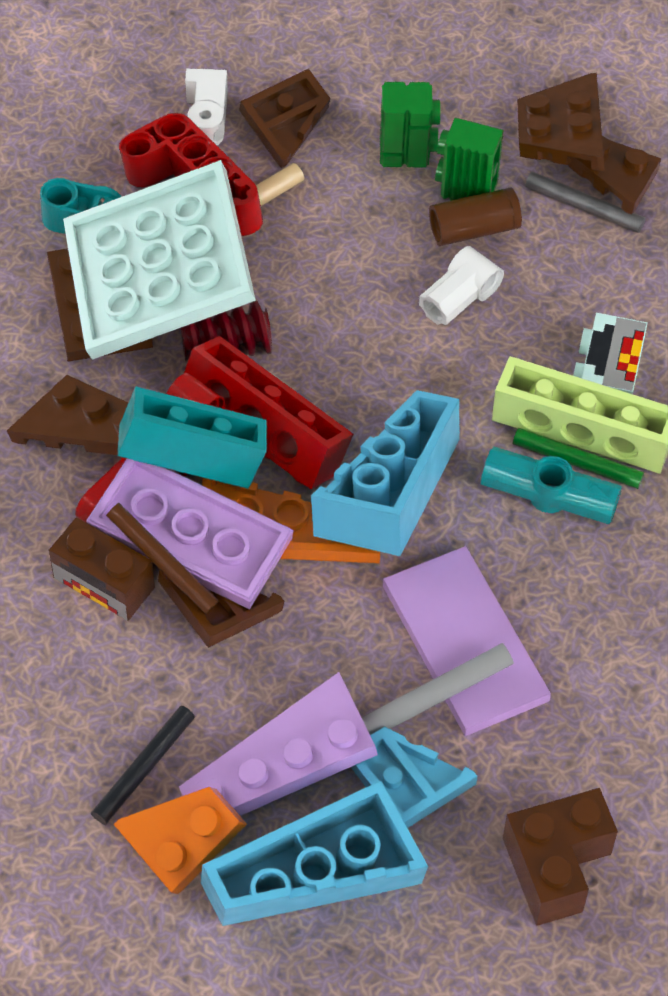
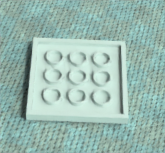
M221 160L63 219L85 349L92 360L256 301L227 170Z

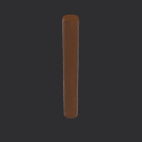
M117 503L107 513L106 516L205 614L214 608L219 601L120 503Z

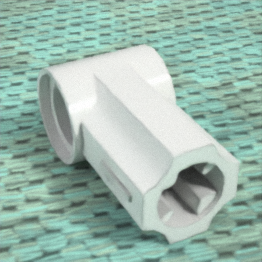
M466 246L455 255L448 267L447 273L420 295L419 306L424 310L426 317L437 325H447L475 299L485 301L500 286L504 277V270L471 246Z

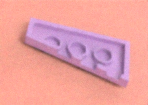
M338 672L180 785L179 788L183 796L206 787L215 788L235 811L242 816L377 756L378 753L354 701Z

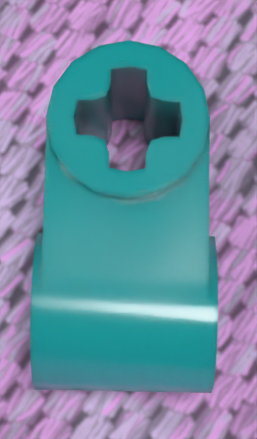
M65 178L50 179L43 184L40 190L42 222L47 229L66 234L64 218L102 205V198L104 199V204L122 196L114 189L106 186H93L70 181Z

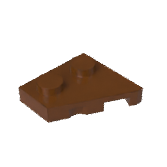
M308 68L240 101L239 111L276 163L282 168L289 163L329 108L330 97Z
M602 136L604 171L591 170V161L572 157L568 167L582 178L588 179L592 186L602 195L609 193V191L623 201L621 209L632 215L659 170L661 158L650 155L643 150L611 141Z
M159 570V584L208 648L273 617L283 610L285 601L274 592L270 597L259 593L249 610L207 589L219 602L212 610L205 614L179 587Z

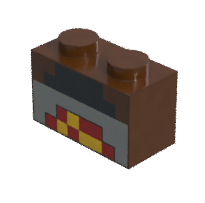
M77 517L49 549L53 578L127 621L131 619L155 588L153 562L149 558Z

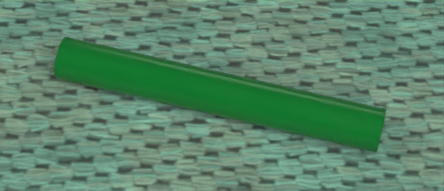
M521 428L517 429L513 439V444L547 457H560L572 466L637 489L644 476V472Z

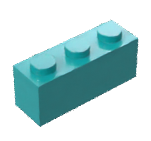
M135 386L119 425L117 456L249 489L267 451V420Z

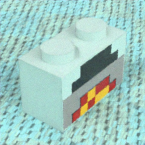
M596 312L593 329L584 328L579 354L586 355L585 364L576 362L573 376L633 394L647 322Z

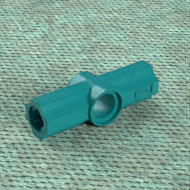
M495 446L489 451L480 483L493 489L529 499L536 509L545 513H555L564 510L609 525L614 517L622 490L621 485L573 471L571 465L560 457L548 456L537 460ZM546 484H554V485H556V486H555V487H552V486H548V485H546Z

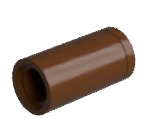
M512 187L434 204L429 207L430 226L438 246L519 229L522 225L520 203Z

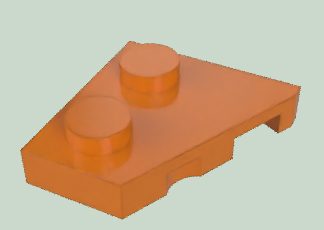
M206 787L128 815L114 823V826L168 890L175 894L182 892L202 871V865L213 860L247 825L221 793L212 787Z

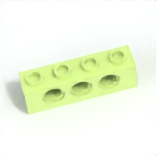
M509 356L495 389L492 421L514 428H521L558 442L661 474L668 455V405Z

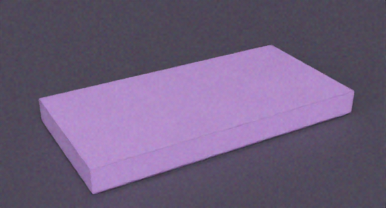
M126 459L86 520V523L146 556L106 516L117 503H120L205 588L249 610L293 538L294 531L170 469L131 459Z
M466 546L383 579V588L433 679L501 643L508 649L513 659V665L445 700L464 736L473 734L550 701L551 693Z

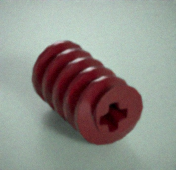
M257 300L249 304L247 314L243 307L240 306L232 309L230 316H228L227 312H223L213 316V318L209 317L180 328L185 362L188 352L192 351L194 347L218 336L224 338L237 349H239L240 345H244L249 356H254L257 343L260 342L267 354L272 353V338L267 308L263 311Z

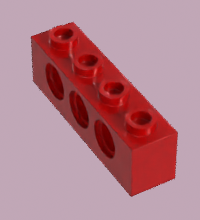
M221 336L215 337L192 349L184 373L191 374L224 397L226 410L267 420V451L264 456L265 458L272 460L292 475L297 482L304 484L311 490L334 477V472L341 466L354 435L352 432Z

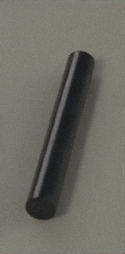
M180 706L93 809L91 815L94 819L103 825L110 821L194 720L195 716L188 708Z

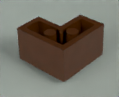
M600 788L513 812L506 816L503 841L536 926L582 913L589 888L579 864L612 854L618 830Z

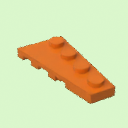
M207 478L202 479V486L294 530L293 538L280 559L380 563L379 551L313 536L311 502L302 500L301 494L284 490L281 495L258 489V483L254 482L247 489Z

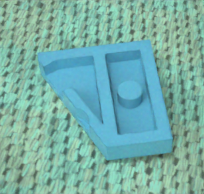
M383 727L370 735L378 755L351 767L365 787L382 781L407 828L472 788L477 783V775L473 770L465 767L462 771L438 759L439 753L423 745L411 744L406 740L405 736L387 727Z

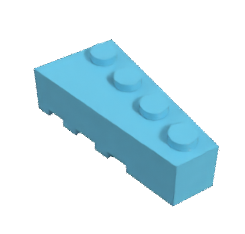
M416 390L385 421V429L374 438L370 436L361 445V453L350 464L344 462L334 472V480L326 488L320 486L311 495L313 536L401 556L460 440L459 399Z
M378 781L203 864L200 883L222 926L422 884L428 865L382 781Z

